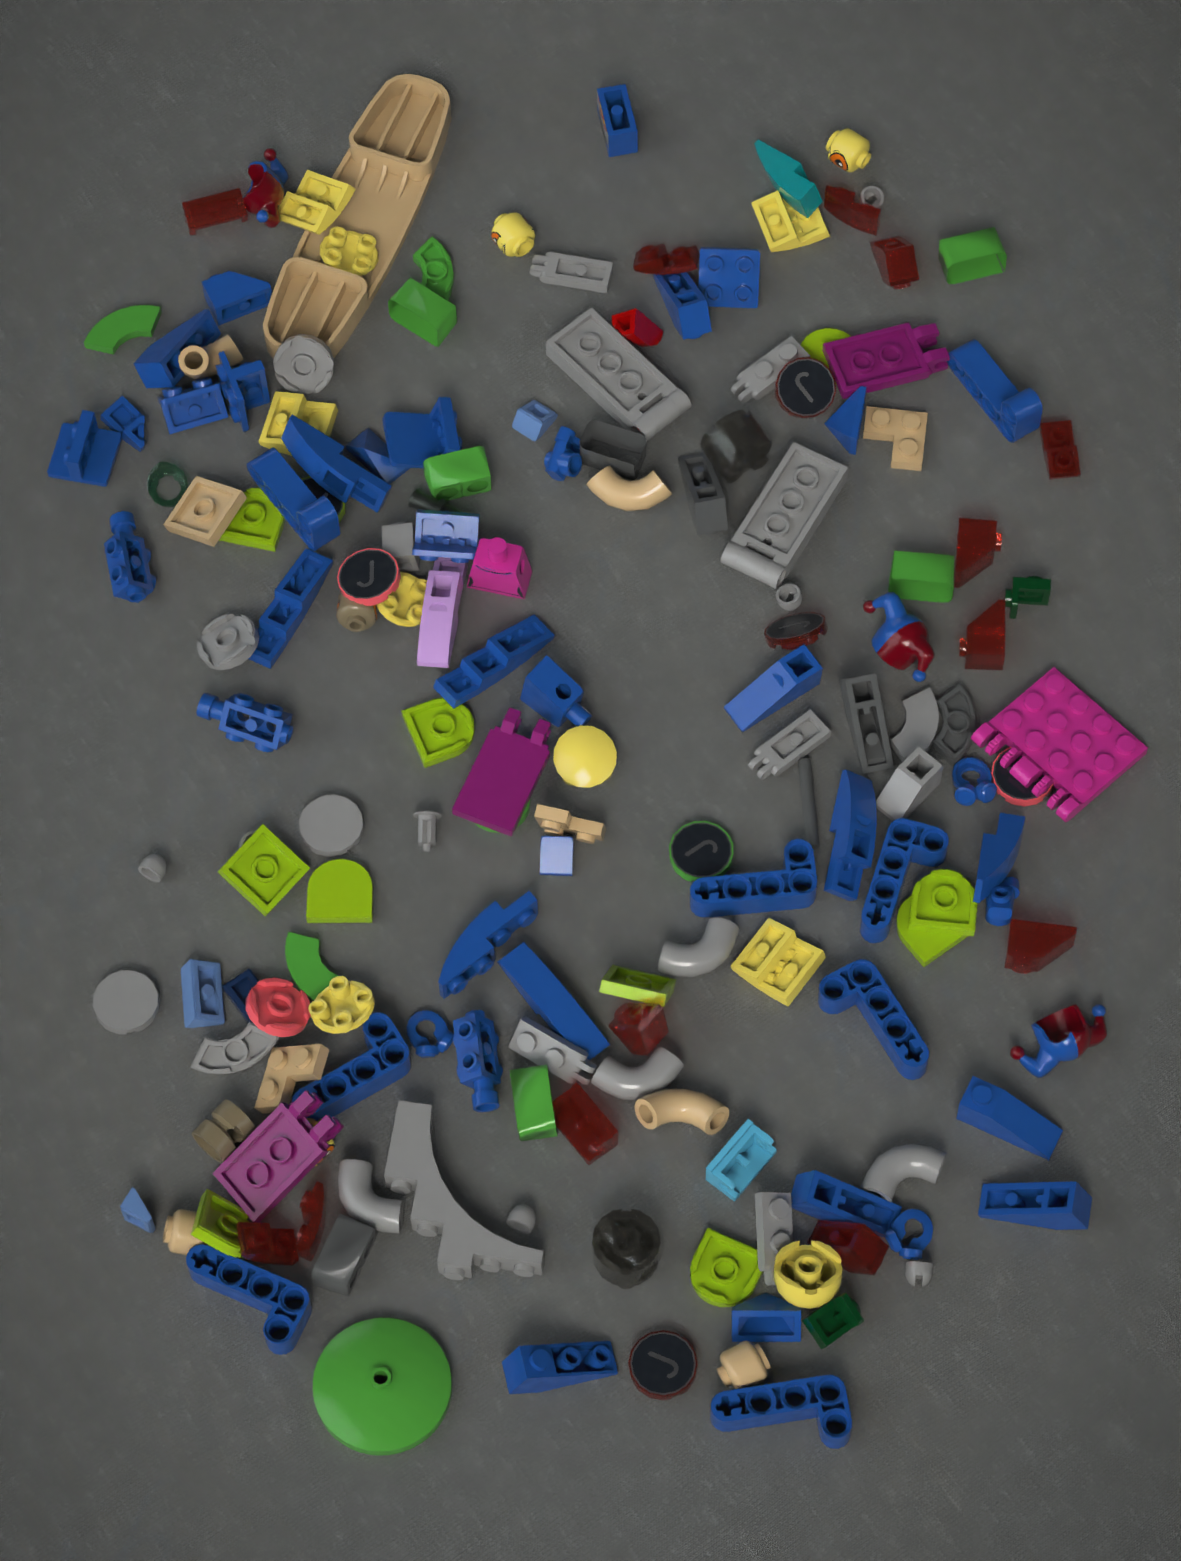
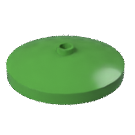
M395 1318L368 1319L355 1323L341 1331L328 1343L321 1353L313 1376V1398L316 1410L325 1428L343 1445L357 1452L369 1455L398 1454L424 1442L436 1431L445 1418L452 1395L451 1371L440 1345L422 1328ZM381 1378L387 1380L383 1384L376 1383V1381Z

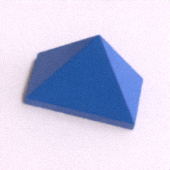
M860 386L824 423L848 453L856 455L865 406L866 387Z
M369 428L345 445L346 449L372 474L388 484H391L410 469L393 467L389 461L387 444Z
M766 1292L732 1307V1342H742L745 1340L749 1342H801V1308Z

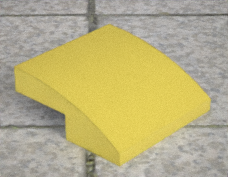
M307 170L296 193L286 192L279 206L280 221L320 235L341 214L356 189L347 183Z
M778 190L751 202L771 252L791 250L830 237L819 207L809 218H806L794 210L781 197Z
M275 391L259 444L268 449L274 447L279 453L292 456L281 439L291 415L293 414L330 437L338 408L334 403L307 401L304 394Z
M768 918L732 963L731 969L760 991L789 1007L826 959L823 950L797 938L795 930Z

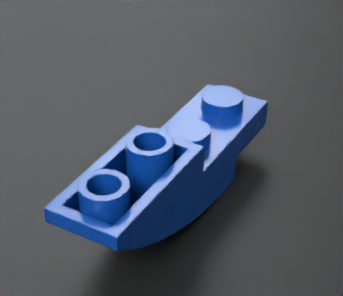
M292 414L281 439L296 462L320 486L345 504L352 497L378 513L383 507L392 486L344 457L342 452L345 446Z
M842 770L829 831L836 835L823 891L845 900L853 901L857 900L863 869L871 868L876 840L877 811L872 780L849 770Z
M530 891L505 909L494 901L467 926L452 947L438 980L439 992L443 999L450 994L455 995L461 992L467 986L468 981L477 974L483 975L488 972L495 962L494 946H502L509 940L514 931L520 927L525 928L536 919L538 900Z

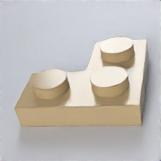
M867 406L863 439L893 442L891 468L921 471L928 413Z
M537 804L534 817L540 827L544 828V833L553 836H563L564 832L576 835V840L589 844H594L595 839L604 841L606 832L604 823L573 817L567 810Z
M322 1044L274 1047L268 1059L254 1108L262 1114L272 1113L281 1102L289 1105L296 1082L321 1080L330 1049Z

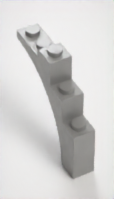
M398 1100L384 1173L386 1188H391L393 1192L399 1194L415 1192L410 1217L412 1230L426 1237H435L437 1234H442L437 1259L439 1274H443L444 1277L451 1280H463L464 1277L472 1278L474 1266H480V1269L487 1272H499L500 1269L513 1271L514 1274L522 1277H532L534 1274L542 1275L544 1267L543 1250L518 1245L493 1234L472 1219L454 1200L440 1176L433 1156L432 1130L434 1117L432 1105Z

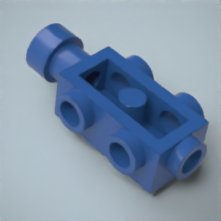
M121 511L109 518L111 532L115 535L104 543L113 596L128 600L129 602L139 603L154 591L156 585V577L150 574L148 564L151 559V551L145 547L144 538L134 535V530L136 529L134 515L131 512Z
M205 692L197 706L196 714L198 717L209 721L212 718L220 721L218 730L226 732L227 739L235 742H243L244 739L255 742V748L263 752H273L274 749L278 750L284 744L289 743L293 734V726L290 725L293 714L283 711V708L276 704L264 705L256 702L252 696L247 694H234L223 702L219 700L218 696ZM242 713L249 715V718H245Z
M472 1010L467 1012L465 1017L453 1021V1043L456 1047L458 1061L457 1075L461 1084L474 1089V1094H472L473 1110L476 1112H490L500 1107L498 1092L494 1090V1085L501 1083L500 1078L503 1074V1067L498 1062L497 1054L499 1036L494 1030V1021L486 1018L483 1010Z

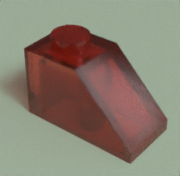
M900 236L870 242L871 250L884 283L890 287L893 286V289H904L910 287L911 282L919 280L913 244Z
M959 518L954 588L962 587L993 564L994 553L1001 552L1002 533H996L997 521Z
M999 599L967 626L965 638L959 639V657H965L964 669L1003 671L1005 659V600Z
M1011 919L1004 968L1012 969L1014 972L1021 974L1040 971L1074 946L1077 927Z
M818 1220L806 1245H811V1240L831 1246L840 1255L841 1266L844 1270L854 1274L865 1275L876 1274L889 1248V1245L865 1224Z

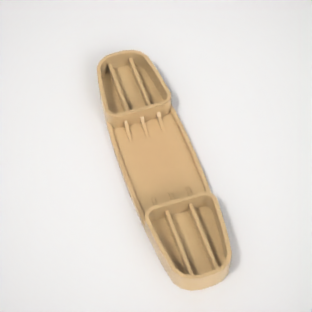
M403 74L394 76L384 83L350 132V148L333 174L332 179L347 183L356 190L341 214L324 232L318 235L307 230L304 231L293 258L288 259L282 266L263 322L267 352L273 359L280 344L287 338L298 334L312 335L321 339L331 349L332 355L335 358L369 308L387 277L420 210L446 142L452 117L449 94L442 84L419 75ZM338 226L346 231H355L362 235H372L376 239L375 247L378 251V262L375 268L366 275L359 276L326 265L320 256V244L324 237L329 235L331 228Z

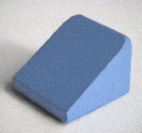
M532 400L517 409L512 428L532 441H537L557 419L558 414L538 401Z
M132 1187L120 1206L124 1220L149 1233H154L156 1228L153 1219L136 1189Z

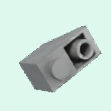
M918 746L897 767L877 798L876 808L892 821L899 818L906 819L941 783L943 765Z

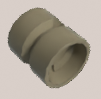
M227 1099L211 1113L212 1120L205 1119L191 1133L196 1143L219 1163H223L236 1150V1142L242 1143L256 1129L250 1118L237 1105Z

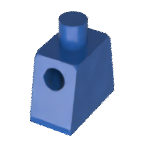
M546 655L525 677L520 700L554 726L561 727L567 720L571 721L575 726H585L592 717V714L580 705L584 694L583 689L549 656Z

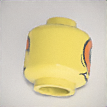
M850 128L835 131L826 144L829 161L849 173L854 172L858 168L863 169L871 159L869 140Z
M504 213L495 219L491 237L506 256L522 257L533 248L535 231L520 213Z

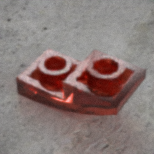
M827 185L824 208L843 223L857 230L877 236L880 227L881 209L869 204L855 203L856 192L848 191L842 187L836 188Z
M664 243L656 246L647 245L636 252L633 268L635 272L655 275L684 273L698 268L700 252L696 245L690 247L680 246L668 253Z
M1071 420L1040 423L1041 443L1049 480L1080 477L1077 445H1074Z
M318 1181L312 1191L308 1189L300 1202L303 1221L308 1225L303 1224L295 1239L299 1257L312 1262L321 1242L326 1221V1195L323 1184Z
M238 1222L236 1224L242 1257L255 1262L273 1265L293 1266L299 1261L294 1229L270 1228V1223Z

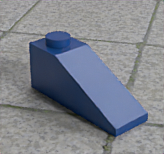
M677 262L653 269V278L674 327L682 339H696L705 333L712 332L707 299L683 265Z
M204 309L151 344L133 363L146 388L174 387L185 375L178 363L181 351L191 345L202 348L215 342L221 335L209 309Z
M975 1076L972 1077L959 1103L956 1119L1048 1161L1063 1132L1060 1127L1006 1090Z
M817 1170L797 1174L791 1192L792 1209L816 1219L884 1238L885 1231L890 1229L893 1221L900 1215L902 1206Z
M1077 1181L988 1183L982 1185L978 1216L985 1219L1054 1230L1088 1229L1092 1197Z

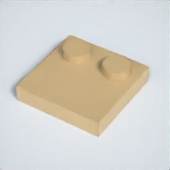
M195 476L163 525L171 533L215 547L247 497L242 490Z

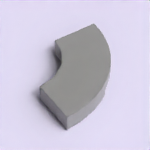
M930 687L902 701L906 722L901 732L891 739L890 744L902 762L918 746L928 752L935 739L939 712L937 701Z
M251 1022L248 1023L240 1034L231 1039L217 1041L205 1037L190 1068L208 1074H232L243 1071L264 1059L275 1047L280 1037L267 1034Z

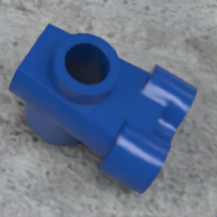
M564 426L560 427L556 435L553 451H549L544 459L545 471L552 479L557 481H564L566 476L576 477L582 467L580 439L575 436L576 433L572 429Z
M1006 877L985 898V919L989 924L1005 926L1011 922L1014 899L1020 893L1018 879Z

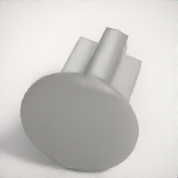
M429 810L418 811L413 814V817L418 819V845L423 846V851L429 852L431 851V846L436 845L437 819L442 817V814Z

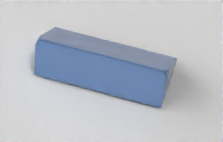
M190 959L181 968L185 1028L223 1025L225 1023L221 965L219 962Z

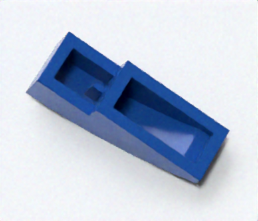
M1000 813L996 835L983 833L973 902L980 903L991 894V890L999 886L1012 869L1019 853L1026 816Z

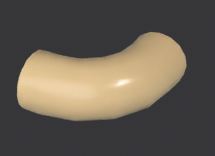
M227 334L202 348L192 345L184 348L179 355L178 363L185 375L193 379H204L217 374L215 365L220 364L219 352H225L231 367L241 362L243 357L231 337Z
M607 466L593 476L586 484L591 492L605 504L624 511L647 510L673 494L654 470L639 480H627L619 476L611 466Z
M663 1089L647 1094L635 1102L636 1116L647 1129H655L669 1122H683L694 1125L707 1135H713L725 1126L729 1118V1109L720 1101L705 1093L688 1089Z

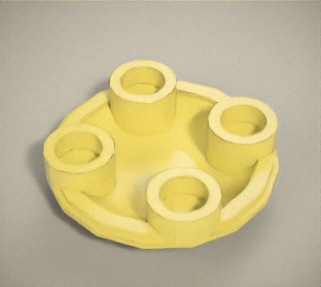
M333 227L329 235L324 237L320 244V256L328 266L359 276L366 275L375 268L378 262V251L375 247L376 239L369 234L362 235L355 231H346L342 227Z
M400 571L401 579L395 592L392 591L388 595L387 600L376 604V606L387 620L398 626L413 627L420 625L427 580L419 579L407 572Z
M580 725L568 729L559 737L554 747L553 762L557 773L567 785L591 788L602 784L612 776L616 766L617 751L613 740L604 731L594 726Z
M337 976L310 1003L308 1010L314 1025L320 1030L332 1034L347 1033L360 1027L369 1019L374 1010L375 998L372 990L364 983L353 980L348 981L344 976Z

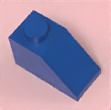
M232 271L215 274L202 281L204 298L218 326L267 307L272 295L269 282Z

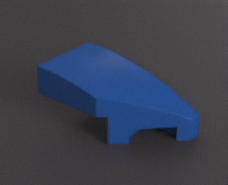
M121 396L100 415V420L112 431L120 432L125 442L141 452L144 450L145 416L124 396Z

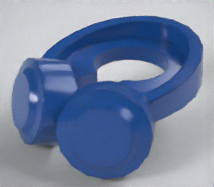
M967 757L954 765L952 781L957 789L954 795L959 804L970 806L976 800L988 803L994 799L997 787L991 782L990 769L983 761ZM976 771L980 774V777L977 779L976 788L970 785L969 781L962 778L964 772Z
M429 1010L416 1012L407 1023L409 1041L416 1049V1055L421 1058H433L439 1052L447 1051L453 1042L454 1033L448 1030L443 1018L435 1012ZM428 1020L435 1025L433 1034L438 1041L436 1045H431L426 1037H422L416 1032V1027L421 1021Z
M908 1209L898 1215L890 1229L885 1231V1239L890 1249L895 1253L898 1252L902 1258L919 1260L922 1259V1250L925 1249L932 1239L933 1225L925 1212L918 1209ZM910 1219H915L922 1224L923 1233L918 1238H912L908 1246H904L901 1240L906 1234L905 1223Z

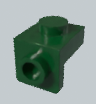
M1029 576L1027 578L1013 577L1011 589L1005 588L1004 607L1010 608L1009 619H1016L1018 604L1048 606L1051 579H1042L1039 576Z
M842 1293L811 1313L802 1322L818 1346L823 1349L852 1328L863 1323L864 1318L861 1315L857 1302L849 1297L847 1293Z

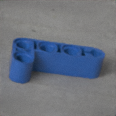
M972 339L948 352L950 360L947 363L952 372L1009 442L1014 443L1039 429L1043 408L1037 393L1030 387L1019 392L977 340Z
M274 447L246 464L255 483L311 551L318 550L340 536L339 519L332 503L324 495L317 499Z
M899 818L891 822L862 910L860 933L865 941L880 943L887 938L911 862L927 867H937L944 863L947 856L949 838L943 829L905 818ZM901 835L907 837L909 840L898 841L895 839V837ZM929 844H935L939 846L940 849L931 850L926 846ZM893 863L900 868L893 870L887 868L886 865ZM887 892L890 893L891 896L888 898H882L878 896L877 893ZM875 914H880V921L877 925H873Z
M794 839L788 842L784 848L783 870L702 877L695 880L690 887L691 911L698 917L709 918L803 909L811 906L816 899L817 890L816 866L811 844L803 839ZM794 856H801L805 860L802 862H795L791 858ZM805 885L809 890L804 892L798 891L795 887ZM772 888L777 892L769 895L765 894L763 890ZM739 891L744 896L735 898L730 893Z
M866 959L853 961L826 975L821 980L818 1004L823 1012L838 1014L856 1005L898 1072L908 1080L919 1079L925 1074L929 1050L877 967L871 961ZM857 976H865L869 979V981L866 983H859L854 978ZM832 990L839 992L841 996L831 998L825 993ZM876 1002H881L886 1006V1008L882 1010H877L873 1008L871 1005ZM898 1029L904 1034L895 1037L890 1035L888 1031Z
M381 1012L372 1013L369 1019L363 1023L364 1039L369 1051L322 1076L321 1080H315L299 1089L294 1094L292 1102L306 1090L310 1093L315 1092L321 1100V1096H323L324 1103L313 1115L306 1118H312L316 1121L325 1115H330L332 1118L409 1073L411 1059L408 1045L386 1014ZM376 1029L386 1030V1033L382 1036L371 1035V1032ZM393 1055L403 1057L401 1061L396 1063L388 1061V1058ZM371 1071L374 1073V1075L368 1079H362L358 1077L362 1072ZM336 1087L345 1089L341 1095L330 1094V1091Z
M196 1245L189 1250L186 1256V1263L193 1281L269 1314L264 1323L263 1332L266 1344L274 1354L283 1355L294 1349L312 1313L311 1301L306 1288L239 1258L228 1256L208 1245ZM232 1273L242 1275L241 1279L235 1283L225 1281L228 1275ZM263 1286L273 1288L272 1292L267 1296L256 1294L257 1290ZM295 1299L304 1302L300 1308L295 1310L287 1307L288 1303ZM284 1329L289 1332L284 1339L276 1340L272 1338V1334L277 1330Z
M822 1375L727 1390L716 1394L711 1401L710 1420L712 1425L722 1432L816 1418L820 1439L827 1447L832 1449L844 1447L851 1437L852 1418L844 1382L835 1375ZM824 1390H833L838 1394V1398L833 1401H827L821 1397L820 1393ZM791 1395H798L804 1400V1403L799 1406H792L786 1402V1398ZM762 1400L770 1408L766 1411L758 1412L751 1405L755 1401ZM741 1403H745V1414H742ZM728 1407V1411L731 1412V1415L724 1416V1412L721 1411V1408ZM831 1423H839L844 1427L845 1431L841 1434H833L827 1430V1426Z

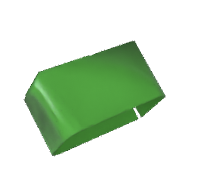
M995 227L941 239L939 242L938 259L948 284H957L1003 273L1000 263L1005 271L1007 254Z
M411 277L388 301L389 315L395 322L435 347L441 345L457 324L456 305Z
M482 446L429 457L423 462L424 477L431 496L438 500L443 498L449 501L491 490L490 470L485 448Z
M894 550L888 592H894L900 599L940 603H947L952 600L954 591V556Z
M547 1064L510 1070L519 1139L521 1141L557 1137Z

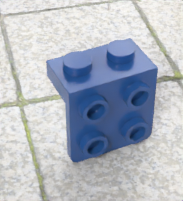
M439 397L430 414L386 412L382 418L389 461L393 467L423 468L424 460L429 457L462 450V439L458 436L456 429L457 412L453 410L451 398Z

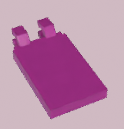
M908 322L823 343L822 349L842 399L849 398L860 386L866 387V393L929 378V375L948 369L946 361L950 360L946 347L929 350L925 353L922 350L937 345L936 337L939 336V330L936 323L912 329Z
M509 707L501 728L495 726L494 730L490 729L453 805L452 814L512 837L550 758L549 746L546 743L551 734V730H549L551 723L539 718L533 729L531 739L516 734L522 722V719H520L521 711Z
M306 1090L289 1105L281 1102L212 1173L254 1223H260L328 1153L327 1149L330 1145L327 1142L334 1139L344 1128V1125L335 1116L331 1118L330 1115H325L314 1127L307 1120L306 1117L313 1115L324 1103L315 1092L310 1093Z

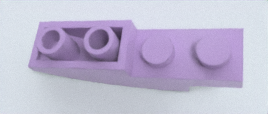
M438 557V560L434 561L433 570H429L421 615L417 666L449 668L459 622L458 608L467 572V563H455L451 561V558Z

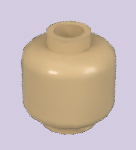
M179 1209L173 1216H167L163 1243H168L170 1252L187 1255L189 1250L196 1245H208L191 1235L197 1212Z
M745 1340L720 1354L722 1366L716 1370L725 1387L732 1385L734 1389L753 1387L764 1382L767 1379L766 1370L771 1367L758 1343L753 1345Z

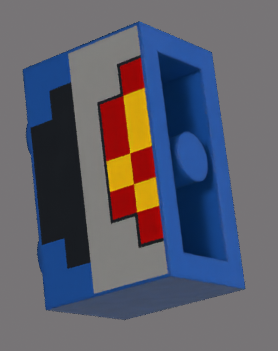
M626 84L597 89V112L608 156L614 157L637 153L638 131Z

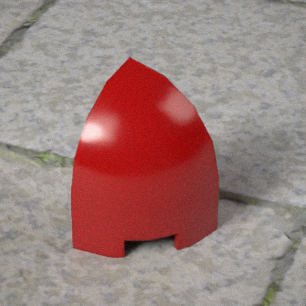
M637 308L611 316L613 327L626 340L641 347L655 346L662 339L663 330Z

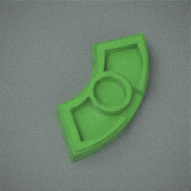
M431 236L413 254V261L422 271L421 284L444 299L449 300L454 283L452 262L444 246Z
M153 305L130 306L107 315L90 330L84 341L85 348L114 355L119 346L130 339L140 336L152 337L162 314L161 307Z
M288 931L285 955L289 973L299 990L304 991L309 1000L314 1001L317 995L329 986V982L339 975L330 972L321 962L319 955L320 939Z

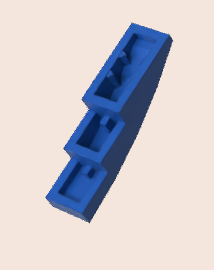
M305 548L275 589L274 600L260 617L259 628L257 629L259 634L258 645L252 656L248 658L249 660L269 669L272 668L316 598L333 565V560Z
M532 615L488 638L484 648L463 658L459 668L436 679L433 688L454 709L506 677L552 641L555 635L535 615Z
M525 942L521 943L497 962L536 1015L540 1014L552 1032L585 1050L588 1053V1060L594 1058L610 1045L568 990Z

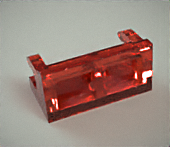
M240 188L182 203L183 216L190 236L196 235L195 230L241 219V223L248 221V214Z
M577 1082L552 1102L556 1127L588 1165L618 1145L619 1131Z

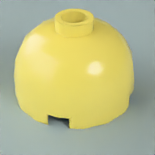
M811 1240V1245H800V1241H795L782 1247L775 1257L774 1282L778 1292L788 1303L799 1308L811 1309L825 1305L839 1291L843 1272L841 1257L831 1246L820 1241Z

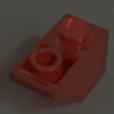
M625 1003L614 1013L615 1018L608 1025L634 1055H648L669 1032L664 1010L659 1004Z

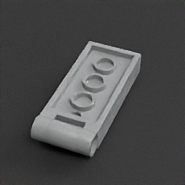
M592 307L546 341V355L624 429L644 435L646 442L692 406L690 399L684 391L677 388Z
M793 442L735 535L724 549L721 563L774 589H778L789 575L845 485L848 477V467Z

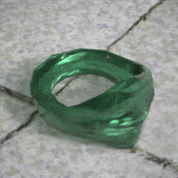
M161 461L150 470L147 479V490L156 504L162 507H175L188 488L187 478L177 465ZM165 476H173L174 480L178 481L181 487L179 495L172 500H164L157 494L159 479Z

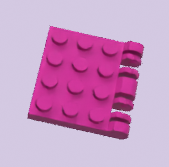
M1055 667L1049 670L989 722L983 723L971 736V740L980 748L986 746L984 750L990 756L998 752L1005 745L1012 747L1002 756L999 762L1004 769L1022 756L1013 765L1009 773L1025 788H1028L1043 774L1044 777L1032 789V793L1037 798L1054 784L1058 791L1049 798L1046 805L1051 810L1058 807L1055 814L1065 823L1070 821L1145 756L1148 750L1147 746Z

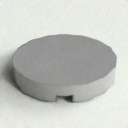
M298 334L287 338L280 344L273 359L278 382L292 393L304 395L318 393L328 385L334 373L335 360L331 349L321 339L312 335Z
M225 614L205 626L201 632L203 636L200 642L199 640L197 642V650L200 658L209 668L216 670L232 669L241 665L252 656L259 641L258 630L254 623L245 615Z
M335 794L324 795L312 800L303 809L299 819L300 835L304 844L315 854L325 857L341 856L347 853L349 849L360 842L364 832L363 817L358 806L347 797Z
M121 970L108 975L98 984L93 994V1009L98 1022L106 1030L123 1035L133 1031L137 1033L144 1030L154 1021L159 1011V995L154 983L146 975L134 970Z

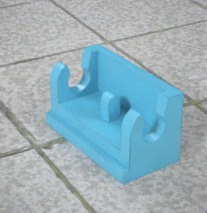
M747 1119L706 1167L705 1180L735 1202L777 1153V1149L772 1146L774 1140L753 1124L750 1119Z

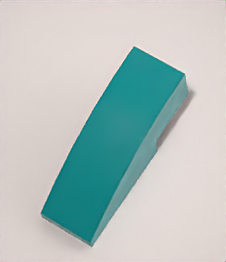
M757 140L754 143L756 151L776 191H779L781 197L794 210L809 218L823 202L815 183L808 180L800 162Z

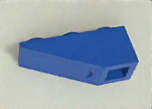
M805 644L774 663L726 704L724 709L743 733L819 685L823 668Z
M611 1341L518 1346L502 1361L509 1394L540 1393L618 1374Z

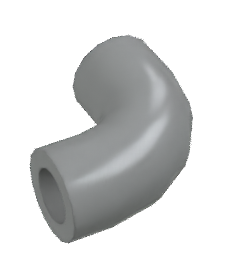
M711 918L707 923L702 939L697 943L688 945L666 940L660 955L658 972L672 976L692 978L711 973L728 958L736 943L739 927L724 918Z
M657 1047L649 1059L638 1067H628L613 1057L607 1056L596 1070L591 1084L619 1099L638 1100L647 1094L665 1089L674 1081L684 1065L676 1055L662 1047Z
M913 1143L892 1147L875 1159L865 1174L860 1189L892 1202L897 1186L906 1178L914 1177L936 1184L947 1152L931 1146Z
M356 1159L340 1161L338 1171L339 1199L347 1214L354 1220L374 1228L375 1231L400 1234L404 1214L403 1200L385 1199L378 1197L374 1193L371 1185L373 1170L371 1163Z

